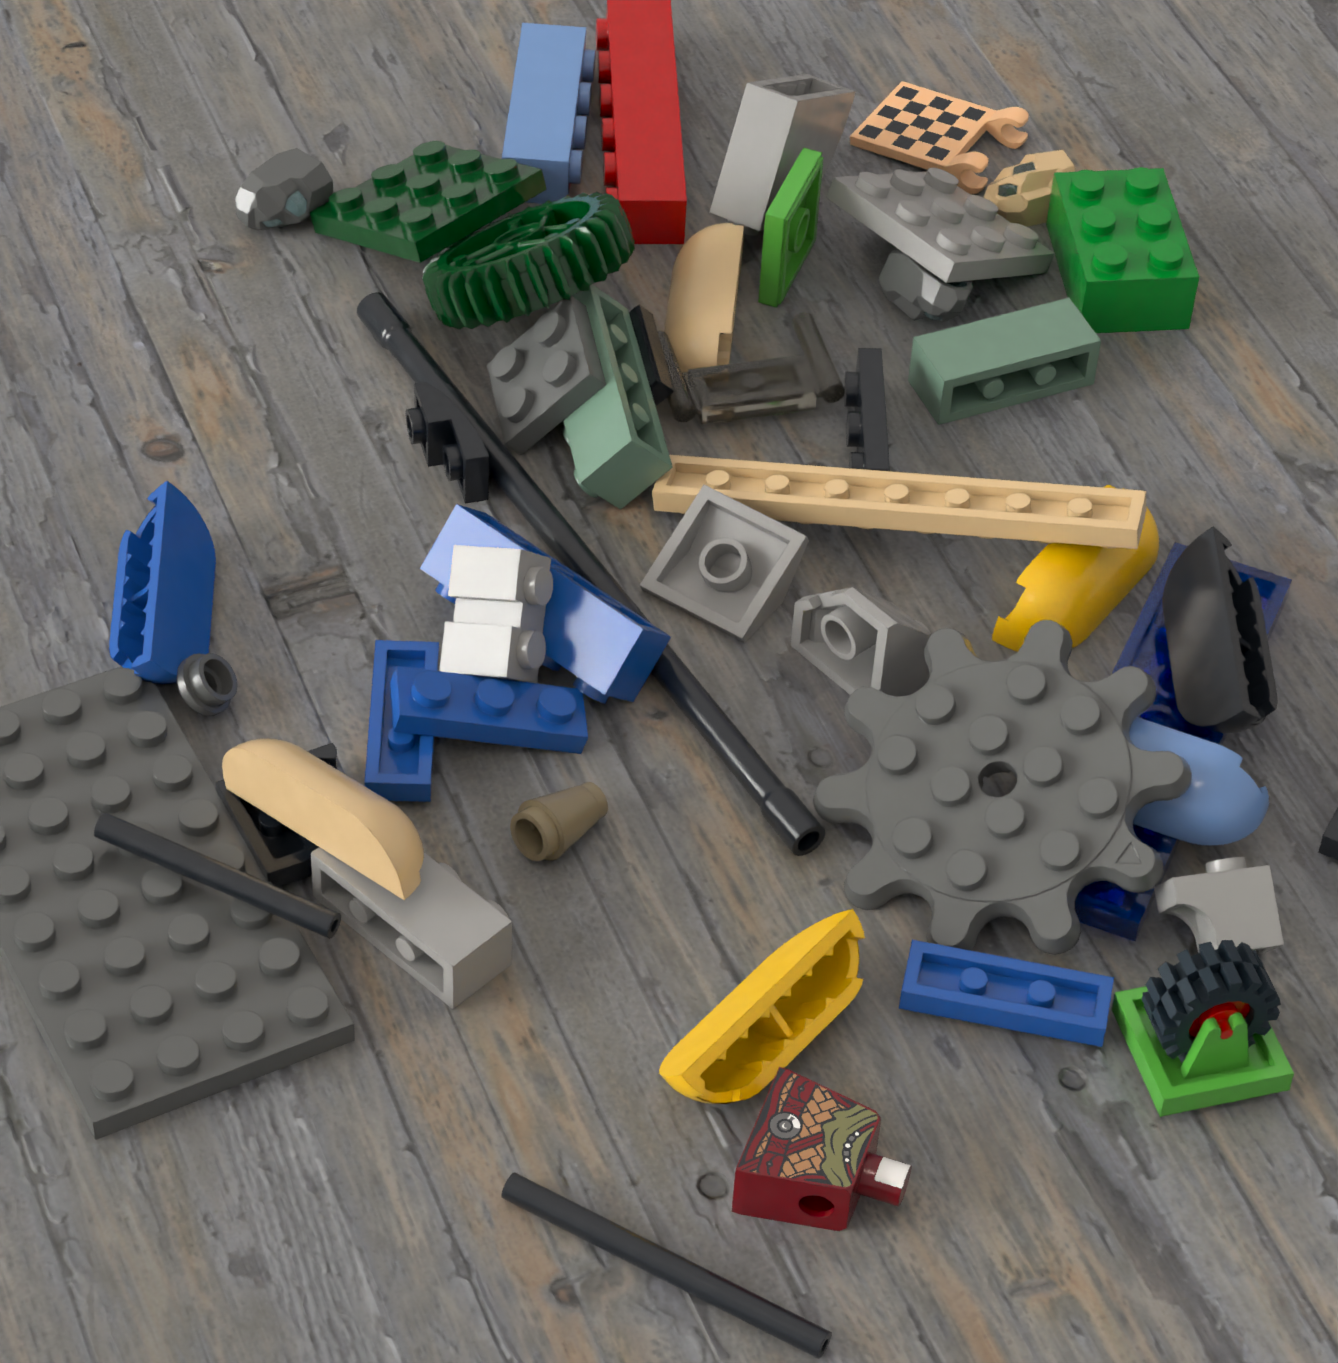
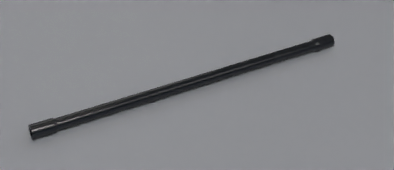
M380 292L371 293L363 298L357 307L359 319L381 346L392 353L415 383L426 381L452 400L467 416L481 437L488 452L489 474L561 563L650 622L414 336L408 322L389 299ZM667 644L651 674L760 806L763 817L793 854L803 856L815 850L825 837V829L794 791L784 786L669 644Z

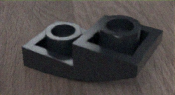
M426 381L414 383L415 408L406 409L405 413L407 432L411 444H421L428 467L444 464L448 481H458L465 504L489 500V455L475 427L458 406L441 391Z

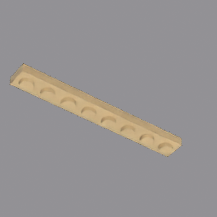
M669 455L673 468L655 482L652 490L654 511L685 514L702 486L706 485L777 521L852 526L862 529L877 528L915 531L923 534L940 533L977 536L985 539L1028 540L1047 544L1091 545L1110 549H1138L1146 514V491L681 455Z

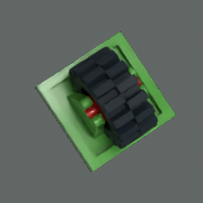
M1222 940L1218 949L1215 950L1211 941L1199 944V953L1190 956L1188 949L1176 954L1179 963L1173 966L1168 962L1162 964L1158 968L1161 978L1150 977L1144 987L1115 992L1111 1010L1160 1117L1290 1090L1294 1072L1269 1023L1271 1020H1277L1280 1014L1277 1007L1281 1005L1280 998L1259 955L1255 950L1252 951L1248 944L1241 942L1235 947L1233 940Z

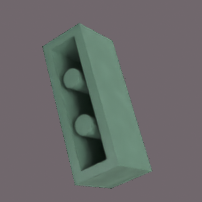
M1065 298L913 337L908 382L934 420L940 425L1094 384L1101 340L1071 299Z

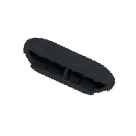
M1213 526L1198 536L1175 562L1164 587L1162 607L1176 703L1180 714L1186 721L1198 728L1216 733H1235L1251 729L1262 723L1268 714L1277 709L1278 698L1261 598L1253 577L1242 582L1238 572L1224 552L1232 544Z

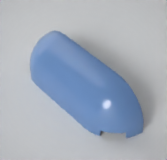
M1139 717L1133 721L1129 735L1135 747L1147 751L1173 752L1187 761L1192 773L1191 785L1186 793L1176 799L1146 804L1137 812L1133 824L1198 845L1233 843L1247 837L1258 828L1268 810V790L1266 786L1258 788L1254 780L1239 767L1243 759L1239 754L1219 744Z

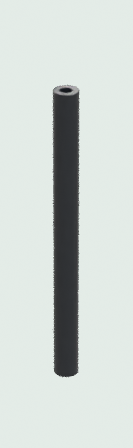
M515 1172L507 1179L501 1197L512 1204L818 1359L826 1351L832 1336L831 1331Z

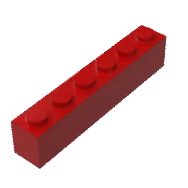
M607 0L606 18H596V51H598V83H600L599 110L600 117H610L602 118L601 147L602 151H612L604 152L603 183L604 186H614L606 187L605 193L619 200L622 210L624 209L630 224L634 244H684L687 196L671 0Z

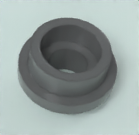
M214 653L205 655L193 654L179 664L177 670L178 690L181 698L189 707L204 716H215L228 708L231 699L237 693L238 684L232 667L223 657Z

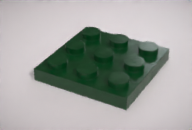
M430 141L414 148L413 155L401 162L377 168L371 173L372 178L358 186L334 192L330 195L329 202L309 213L315 233L421 263L547 190L542 169L519 164L514 159H499L483 155L478 150H463L447 146L442 141Z

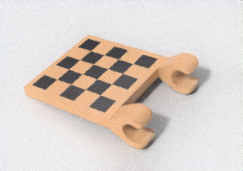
M901 81L850 135V145L927 170L929 168L942 169L958 179L959 183L957 186L970 194H977L987 185L988 178L978 176L975 173L984 171L988 166V158L980 152L967 153V151L985 131H988L995 139L1008 148L1016 149L1028 139V133L1018 131L1013 126L1016 128L1024 126L1028 121L1029 114L1020 107L993 110Z

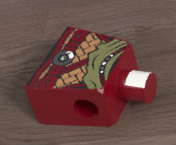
M779 1067L735 1170L731 1212L745 1216L841 1231L849 1226L860 1195L899 1207L907 1189L912 1165L876 1154L881 1117L875 1110L791 1070Z

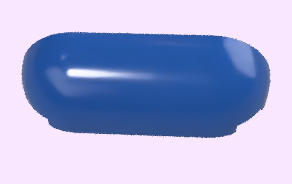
M166 481L147 498L155 506L145 517L136 534L129 530H125L118 553L109 640V653L115 662L123 668L134 670V674H140L136 676L141 677V680L155 684L177 683V670L179 664L184 659L193 654L205 655L209 653L216 568L214 544L203 518L191 501L169 481Z

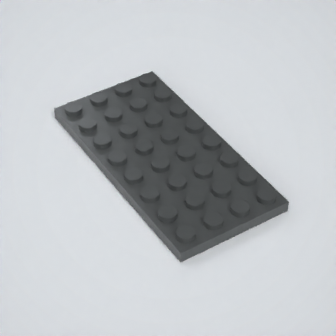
M122 666L0 707V956L95 1140L355 1041L354 1022L296 924L94 836V828L102 814L108 813L267 882L218 795L215 785L155 683L141 680V677L136 676L140 674H134V670L123 668Z

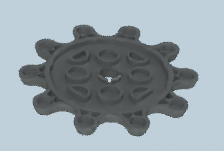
M1042 620L1031 626L1019 651L1010 658L1001 661H983L976 656L970 641L964 634L951 628L939 629L930 636L924 649L925 661L929 668V680L920 690L908 696L896 697L872 687L856 689L850 695L845 705L844 716L849 727L870 742L872 747L871 757L866 764L856 771L832 775L823 779L817 786L813 798L815 810L823 820L838 824L848 822L860 824L871 835L872 846L870 851L849 870L844 881V892L849 902L857 908L873 910L901 894L921 896L929 903L932 909L931 922L927 930V942L971 951L975 947L978 935L986 923L1002 916L1014 917L1025 924L1030 932L1032 941L1038 949L1044 953L1056 955L1071 950L1079 941L1081 927L1075 912V901L1078 893L1085 886L1096 881H1108L1133 893L1153 889L1162 878L1163 861L1155 849L1143 843L1135 835L1133 820L1137 812L1146 804L1176 799L1186 793L1191 785L1192 773L1189 764L1183 757L1169 751L1141 750L1135 747L1130 740L1131 724L1138 715L1146 711L1153 704L1156 697V685L1151 675L1138 667L1128 666L1117 670L1109 677L1099 681L1083 682L1073 678L1068 670V660L1073 644L1069 631L1057 622ZM1012 771L1017 778L1015 788L1009 794L1002 797H992L982 791L984 776L989 778L996 773H1010Z

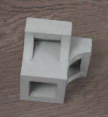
M1245 857L1220 859L1205 864L1207 873L1172 877L1154 887L1158 914H1171L1182 919L1195 936L1198 953L1199 944L1210 941L1214 950L1218 949L1222 940H1233L1235 947L1243 942L1248 944L1251 950H1255L1257 954H1264L1284 945L1270 865L1247 868Z

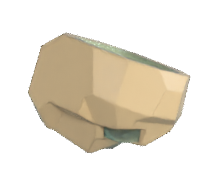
M1064 150L1025 155L1020 164L1004 168L996 179L988 184L984 198L993 202L998 207L997 213L1011 223H1018L1024 226L1046 223L1054 173L1075 172L1074 164Z

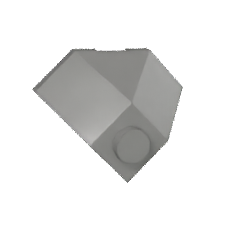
M854 587L804 596L795 602L791 647L848 694L851 695L856 689L861 687H872L888 695L896 697L908 696L922 688L929 680V668L925 661L924 649L932 634L923 623L912 619L894 603Z

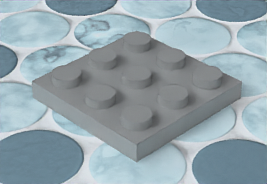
M929 168L927 172L895 170L893 174L860 172L859 176L834 177L826 195V198L945 283L1047 273L1055 255L1054 252L1037 241L1039 236L1035 231L1024 225L1009 222L997 213L998 207L993 202L977 195H970L957 186L959 181L954 175L942 169Z

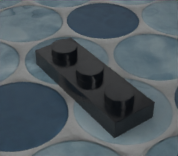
M858 348L856 372L846 371L844 379V406L855 407V411H848L846 422L847 447H857V452H850L849 468L890 471L882 348Z

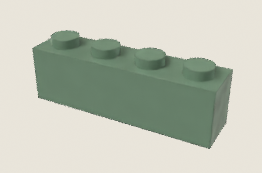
M592 284L588 291H580L572 296L586 305L606 385L563 420L565 425L563 435L571 448L576 468L574 469V477L578 485L589 496L594 498L600 496L621 510L673 468L629 311L625 306Z

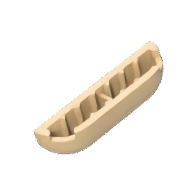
M719 223L708 226L692 235L680 249L672 270L662 342L668 370L675 378L693 388L716 393H726L744 245V226L734 225L733 223Z
M256 739L239 744L226 752L222 763L226 789L401 899L405 900L419 886L421 882L420 869L424 859L423 844L413 822L395 804L303 748L287 741Z

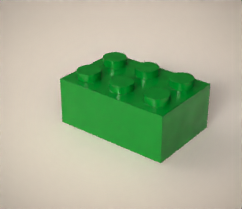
M1139 167L1129 170L1055 172L1046 226L1067 298L1071 299L1094 332L1115 333L1189 329L1199 274L1164 169Z

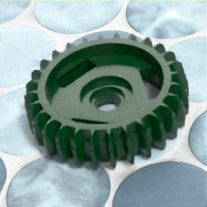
M583 192L573 198L566 195L557 201L552 202L548 200L542 205L532 208L528 206L525 210L515 214L509 213L507 217L496 222H490L489 225L476 230L452 246L445 248L439 252V255L431 257L429 264H426L423 270L422 280L433 311L435 310L438 319L442 321L443 325L456 329L464 327L474 329L481 324L490 327L498 321L504 320L508 323L514 317L524 314L528 317L533 311L544 307L549 309L550 305L561 300H570V296L580 291H588L590 285L605 281L607 274L619 271L620 266L628 262L635 249L634 239L624 209L622 210L619 200L612 195L594 192L590 195Z

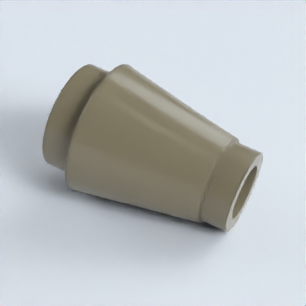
M585 782L579 786L524 801L520 805L518 813L512 817L510 823L514 843L520 852L530 860H556L595 825L599 819L607 814V799L596 784Z

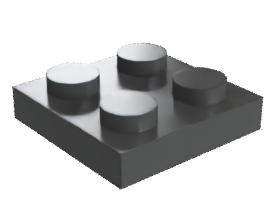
M570 296V300H563L552 310L542 314L531 328L511 345L502 348L494 359L487 364L504 444L520 455L606 385L586 305L573 296Z

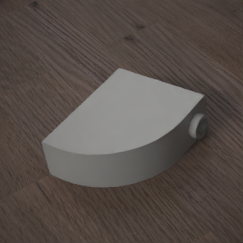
M809 74L747 82L709 213L726 218V223L744 226L743 234L758 235V231L764 230L765 214L803 147L822 152V157H824L823 178L840 142L856 91Z

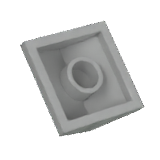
M703 485L639 586L643 591L745 643L783 603L809 540L806 535Z

